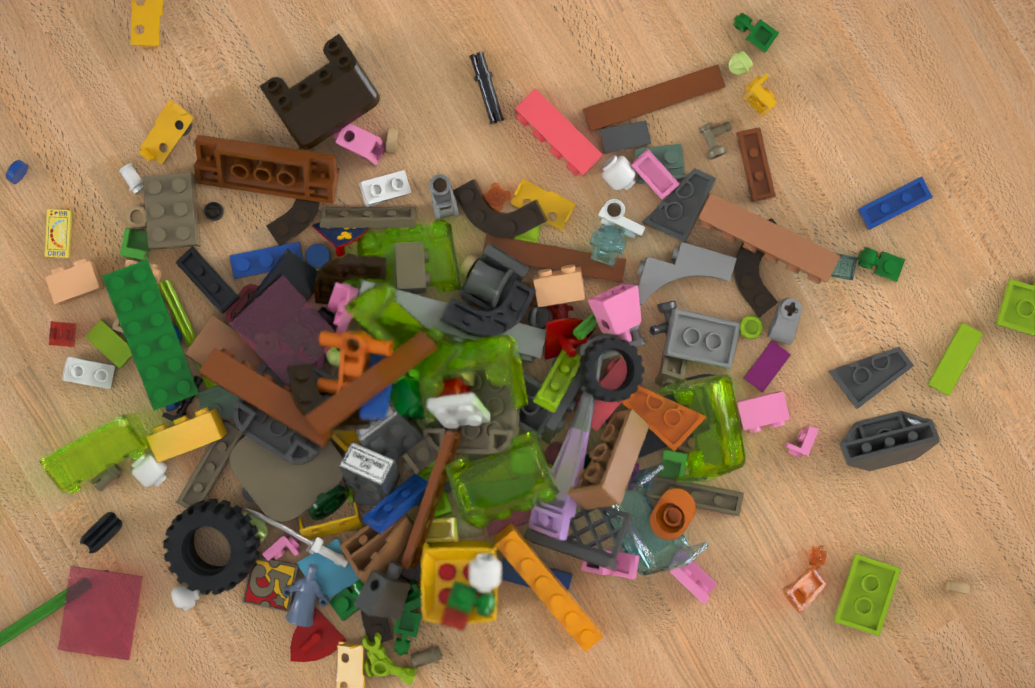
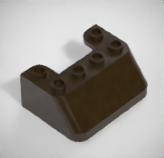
M340 34L328 40L324 45L323 52L329 63L290 89L280 77H273L259 86L300 148L305 150L317 146L376 107L380 101L378 91Z

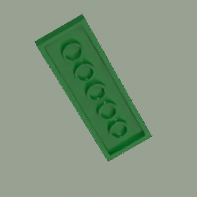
M148 259L103 275L102 279L153 410L155 411L199 394Z

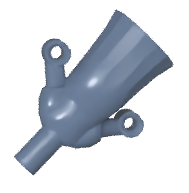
M309 564L306 577L298 579L294 585L285 586L283 594L288 597L296 591L291 607L285 616L286 620L294 625L311 627L313 625L316 597L319 599L318 603L320 606L326 607L328 605L329 597L321 592V586L315 581L318 570L316 564Z

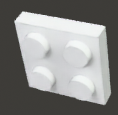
M474 393L430 398L427 400V408L445 428L455 429L463 425L479 426L481 423L490 422V412Z

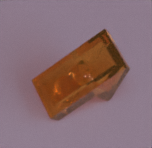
M810 567L794 583L785 586L783 590L784 595L797 612L801 613L827 584L814 567Z

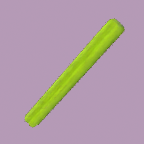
M168 279L161 281L158 284L159 290L187 348H189L197 337L171 281ZM194 361L198 371H200L202 366ZM201 375L208 389L217 386Z

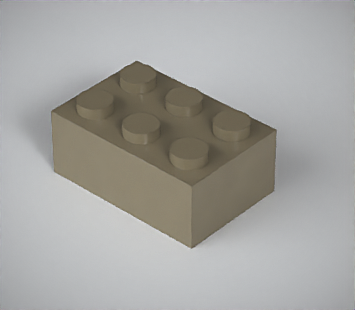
M192 173L143 176L148 247L157 250L201 246L195 175Z

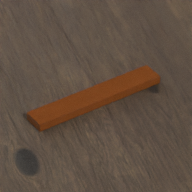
M717 64L584 108L583 111L590 132L723 89L726 86Z
M486 234L484 250L489 243H492L527 266L557 271L561 270L563 266L575 265V267H581L582 276L622 283L626 259Z
M423 331L419 332L393 351L391 356L382 359L306 415L307 422L319 436H322L438 350L436 344Z
M455 430L445 432L401 561V565L405 569L418 565L423 544L426 542L462 433Z

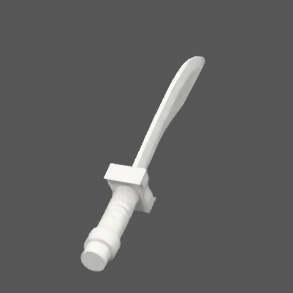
M248 508L245 509V511L306 543L308 545L306 551L310 554L319 553L334 561V564L346 568L349 561L345 555L322 545L324 540L318 537L309 540L262 513Z

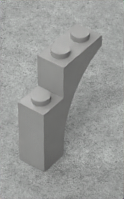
M681 242L679 247L675 246L673 249L671 260H675L674 264L646 257L645 261H640L637 274L641 275L639 283H634V285H638L640 305H644L647 299L660 287L680 278L702 276L729 282L737 258Z

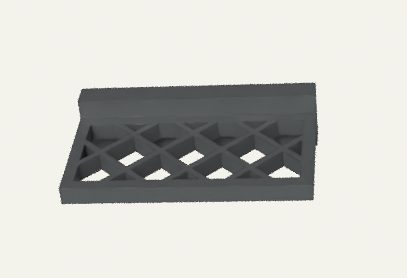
M581 507L582 511L570 519V525L574 533L567 536L566 540H558L532 529H527L524 538L531 543L616 571L619 563L616 559L633 515L611 507L596 508L601 511L603 518L592 523L588 513L595 509L584 510ZM585 516L588 526L577 531L574 520ZM616 516L623 517L621 527L613 530L609 520ZM606 523L609 533L598 538L594 528ZM591 530L595 540L585 545L582 543L580 535ZM612 537L614 546L612 552L608 553L603 550L601 542Z

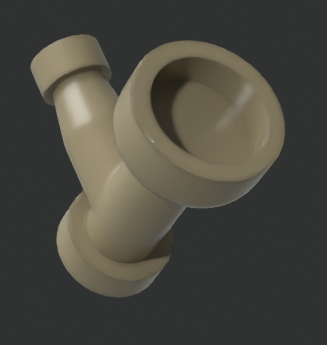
M729 121L713 127L712 123H708L698 128L700 133H703L709 146L707 151L709 160L727 153L723 145H718L715 137L732 130Z

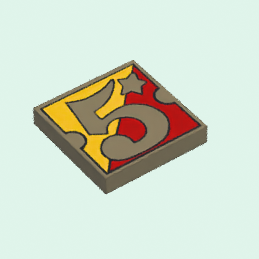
M259 557L255 562L254 569L247 576L242 603L288 612L291 607L293 593L288 597L283 594L285 586L295 584L299 568L298 564L273 559L267 561L266 558Z

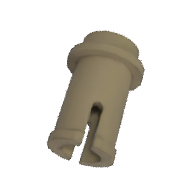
M112 461L105 464L106 468L91 480L93 485L96 483L94 487L97 490L102 491L111 481L120 477L122 470L115 462Z
M433 645L429 649L411 654L415 669L432 662L437 664L439 660L443 659L439 646L434 647Z

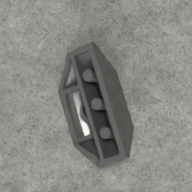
M898 411L855 422L845 438L840 442V448L847 466L873 471L916 460L938 444L940 438L932 419H924L911 413Z

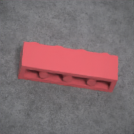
M536 89L515 108L517 113L515 118L524 127L528 124L534 130L532 134L539 142L543 143L545 141L551 146L549 151L558 160L562 157L568 163L566 168L574 176L579 174L583 177L602 158L603 154Z

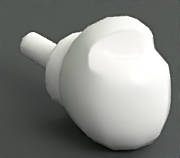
M188 585L173 588L171 597L175 607L183 608L184 611L194 608L195 601L200 600L198 595L200 594L199 589L192 592L187 589Z

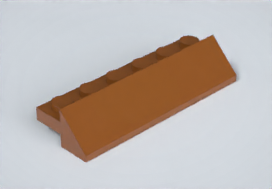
M197 135L195 139L197 160L194 164L196 184L334 204L340 168H337L336 155Z

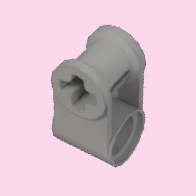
M442 174L433 176L430 180L429 188L436 222L440 221V218L452 215L459 217L455 195H453L449 178ZM437 179H444L447 182V188L443 192H437L433 187ZM451 207L450 209L440 210L442 208Z
M785 298L779 302L770 324L767 338L788 345L792 344L802 313V306L799 301ZM791 304V307L795 309L794 312H789L788 314V311L784 310L786 305L790 306Z

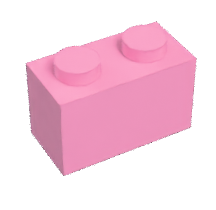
M783 391L734 402L741 430H747L748 434L762 431L761 426L770 424L771 428L785 425L784 421L790 419Z

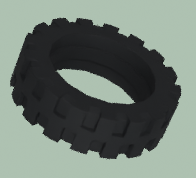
M603 338L594 341L591 346L584 350L585 354L581 356L579 361L581 362V367H578V374H581V384L586 387L584 390L588 394H592L594 399L602 400L603 402H620L621 400L629 399L631 394H635L639 388L637 387L643 381L641 377L642 373H644V366L641 363L643 359L641 355H638L637 348L631 346L629 341L621 340L620 338ZM607 350L619 352L627 365L625 381L619 388L614 390L602 387L595 373L598 358Z

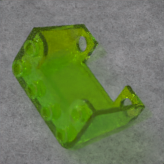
M446 220L432 222V225L423 226L422 224H416L415 228L401 230L399 228H389L385 232L377 234L374 231L366 232L358 239L357 253L363 256L387 257L386 280L362 279L397 289L394 243L423 241V248H428L429 263H425V272H430V286L426 287L437 286L438 293L462 289L451 224L446 223Z
M535 431L512 439L514 446L504 454L489 455L473 462L466 457L445 465L461 517L467 524L475 526L476 529L484 528L490 524V521L497 518L498 520H504L511 517L512 513L518 510L521 512L528 511L534 508L536 503L542 501L543 503H548L557 499L556 495L560 491Z

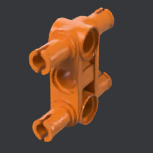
M323 330L319 337L320 346L340 349L339 380L320 377L317 382L318 392L338 393L368 371L371 353L391 356L393 342L373 339L370 334L362 330L355 332L345 331L342 334ZM353 339L358 341L359 348L354 345Z

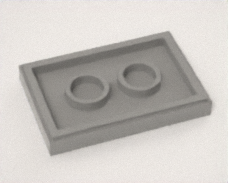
M672 308L663 355L732 369L740 323Z

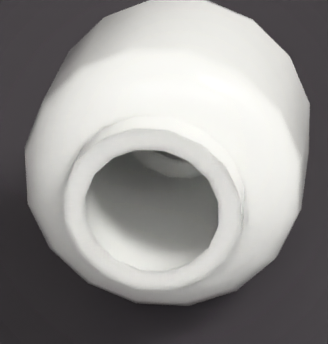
M613 155L603 164L602 177L614 190L618 191L623 188L628 190L635 184L636 180L634 178L637 172L631 167V163L625 156L616 157Z
M146 452L142 453L131 465L133 467L132 475L144 487H150L153 484L158 487L167 478L164 475L167 465L163 461L157 463L153 452L148 454Z
M492 554L477 555L469 565L470 584L480 592L492 591V588L497 587L501 583V562Z

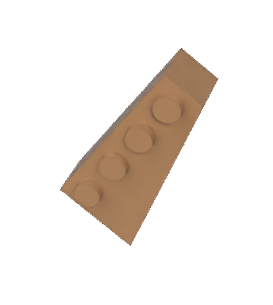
M633 409L614 412L600 436L601 444L593 449L589 455L592 460L586 470L581 469L577 477L580 480L576 487H571L567 493L584 510L620 505L624 498L625 490L649 425Z

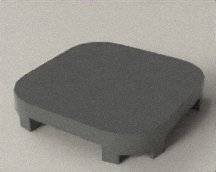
M290 350L277 351L269 354L263 360L264 363L257 373L262 375L264 372L275 379L274 383L281 388L283 385L290 387L288 365L312 363L297 355L296 352ZM313 365L316 387L320 377L338 380ZM319 392V394L325 400H328L329 398L335 395L330 393ZM241 399L236 400L233 407V419L236 427L245 436L284 461L294 465L305 464L312 461L322 448L245 401Z

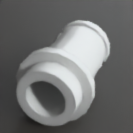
M132 163L125 165L119 170V173L129 185L130 192L138 195L144 191L143 180L134 169Z

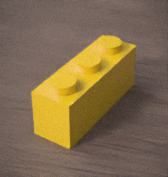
M204 407L194 412L196 416L187 418V415L174 419L173 425L166 426L163 423L152 428L153 433L146 438L156 462L159 463L219 440L227 435V430L217 407L211 410L208 407Z

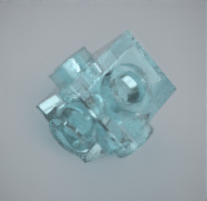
M602 224L598 232L594 231L591 237L590 245L593 246L591 259L614 266L619 255L623 254L626 247V241L623 240L625 231L617 229L615 226Z

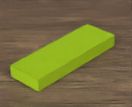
M961 322L927 385L950 396L983 333Z
M562 349L533 402L555 413L574 379L578 367L581 366V362H579L581 356L577 354L575 357L569 358L564 349Z

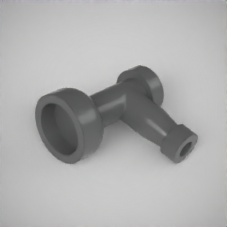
M676 301L657 304L659 312L664 313L666 323L651 326L649 329L651 335L654 336L658 333L666 332L667 336L672 308H677Z

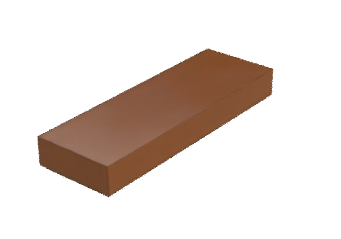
M760 127L737 132V140L751 201L755 202L776 197Z

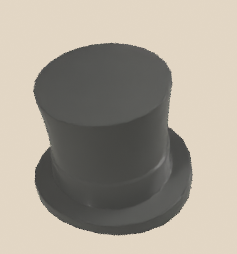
M478 260L469 275L464 292L491 303V310H494L513 270L509 269L505 273Z

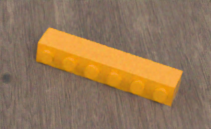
M512 523L493 537L495 546H497L499 551L584 652L603 638L598 625Z

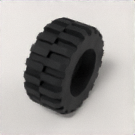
M209 499L206 502L204 500L199 501L176 516L172 521V525L167 528L165 535L168 538L163 541V548L167 549V552L164 554L165 562H170L171 566L168 569L171 574L175 573L178 576L176 581L181 585L186 583L188 585L187 589L192 592L199 589L200 594L208 595L212 591V594L217 595L223 591L233 589L254 569L255 562L259 558L260 552L256 549L260 547V538H255V534L258 533L256 525L251 526L249 521L252 518L249 514L244 516L241 513L242 508L238 505L231 507L230 501L222 500L220 503H218L217 499ZM211 527L225 536L231 551L230 560L226 565H210L200 558L194 546V535L198 528Z

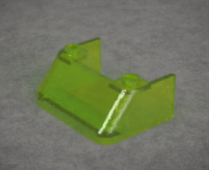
M377 283L346 304L343 309L376 339L392 341L393 351L423 331L436 344L438 350L413 369L433 381L440 376L459 352L457 348L443 340L444 335L438 329L433 327L430 330L396 301V291L387 283L383 285Z
M504 334L437 346L438 350L423 360L419 390L426 423L438 420L427 408V400L441 394L443 390L442 376L486 369L488 379L493 385L509 386L513 409L528 404L518 345L515 338L511 335Z
M728 374L681 381L660 388V393L674 392V397L680 405H688L689 409L707 416L693 431L696 451L691 452L687 458L686 465L689 473L676 478V483L710 481L744 466L746 455L733 381Z
M137 413L121 415L40 459L39 463L62 494L67 492L69 495H72L82 489L81 484L84 481L131 457L134 461L144 456V450L151 447L146 438L148 434Z

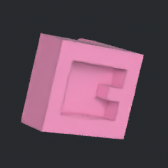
M808 425L806 429L802 428L797 438V442H800L799 447L785 442L784 447L789 448L787 453L801 458L802 454L809 456L819 429Z
M285 533L266 549L262 555L267 561L271 558L277 560L287 552L284 548L287 546L297 556L301 552L299 549L301 544L292 535L288 536Z

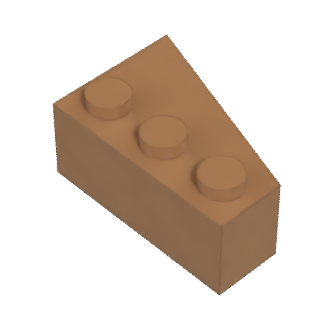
M405 513L381 534L366 525L340 545L356 575L364 584L371 572H386L390 562L396 561L408 544L414 523L409 515Z

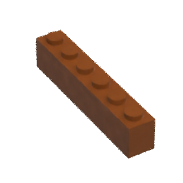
M216 348L212 350L199 371L203 377L325 449L335 431L328 430L322 436H319L307 422L306 415L303 416L296 407L290 387L283 385L281 388L274 383L275 379L264 372L262 375L256 373L253 365L244 360L241 363L233 359L235 355L224 348L221 351Z

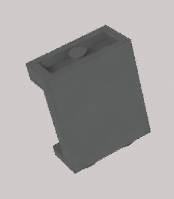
M492 243L486 246L479 259L490 267L505 273L509 269L513 270L499 297L496 306L498 308L504 302L514 280L522 282L530 267ZM466 280L458 292L462 295L461 299L472 306L474 303L482 307L481 311H492L491 303L464 292Z

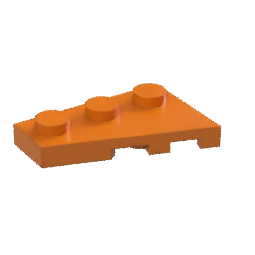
M639 385L637 387L639 389L635 394H631L629 399L622 401L628 409H633L649 425V429L673 451L707 417Z

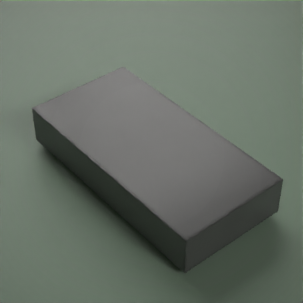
M646 120L600 130L604 154L651 144Z

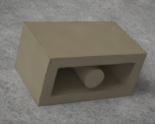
M423 241L394 243L397 290L412 294L426 293V286H430V272H425V263H429L428 248H423Z

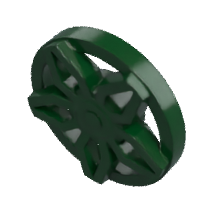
M337 485L326 493H320L307 512L315 521L324 519L337 511L345 503L349 492L342 485Z

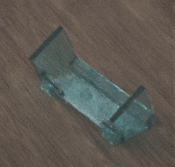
M662 464L633 473L621 504L608 506L633 515L624 537L622 548L626 553L640 555L637 572L642 575H650L687 566L709 546L707 542L690 546L683 534L674 540H663L652 531L650 516L654 507L646 494L654 487L652 478L664 469ZM616 516L610 519L609 522L612 529L615 530L621 527L624 518Z

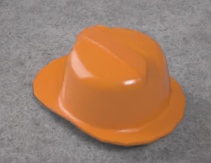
M672 488L661 496L650 516V526L657 537L663 540H674L685 532L696 512L693 497L681 488Z

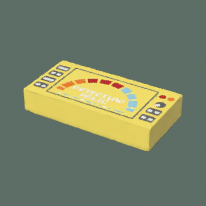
M47 209L45 257L70 258L73 211Z

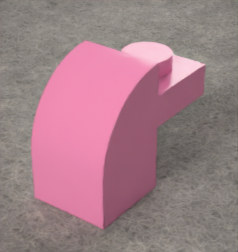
M603 548L608 553L612 552V549ZM620 550L616 559L619 562L616 571L586 561L582 562L581 571L636 579L640 555Z

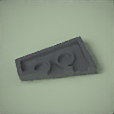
M694 168L682 180L680 185L642 223L686 243L696 219L715 184L716 178Z
M896 347L827 372L853 406L858 409L914 365L900 347Z
M576 374L555 413L552 414L546 424L541 439L544 442L550 444L556 432L560 433L566 423L565 416L568 412L572 413L578 402L575 400L578 393L583 394L585 386L580 382L581 374Z

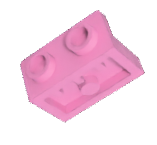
M335 283L327 306V311L336 313L333 324L337 325L336 333L340 334L347 331L359 291L358 288L352 287L349 284Z
M684 552L667 568L703 604L710 599L708 594L717 586V583Z

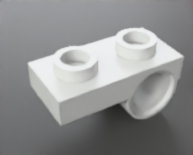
M405 170L359 183L366 207L412 193Z
M618 199L607 201L598 215V218L602 219L600 223L612 229L615 225L623 229L622 234L635 239V236L641 237L645 227L623 217L625 213L624 204ZM611 204L617 205L620 208L619 216H610L607 212V207Z
M67 356L62 380L111 389L115 366Z

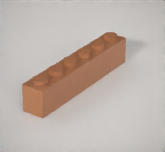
M713 193L708 195L696 219L701 222L699 226L710 232L715 229L722 233V238L733 243L736 239L744 243L742 247L753 253L758 250L765 254V259L773 263H777L779 260L787 264L785 268L796 274L801 271L808 275V280L816 284H820L821 281L824 283L829 281L840 258V255Z

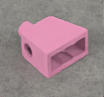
M348 124L331 136L337 139L336 144L342 149L376 166L386 149V143L378 136L352 124Z
M622 283L588 299L599 328L603 333L616 335L621 340L632 341L629 329L641 323L638 285Z

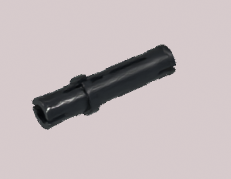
M478 52L476 55L472 54L469 58L476 75L474 80L478 82L489 117V123L495 124L498 121H504L491 80L493 75L488 70L484 52Z

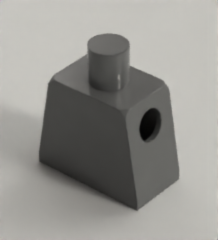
M391 561L386 572H371L354 605L369 616L400 619L410 588L409 583L400 577L404 566Z

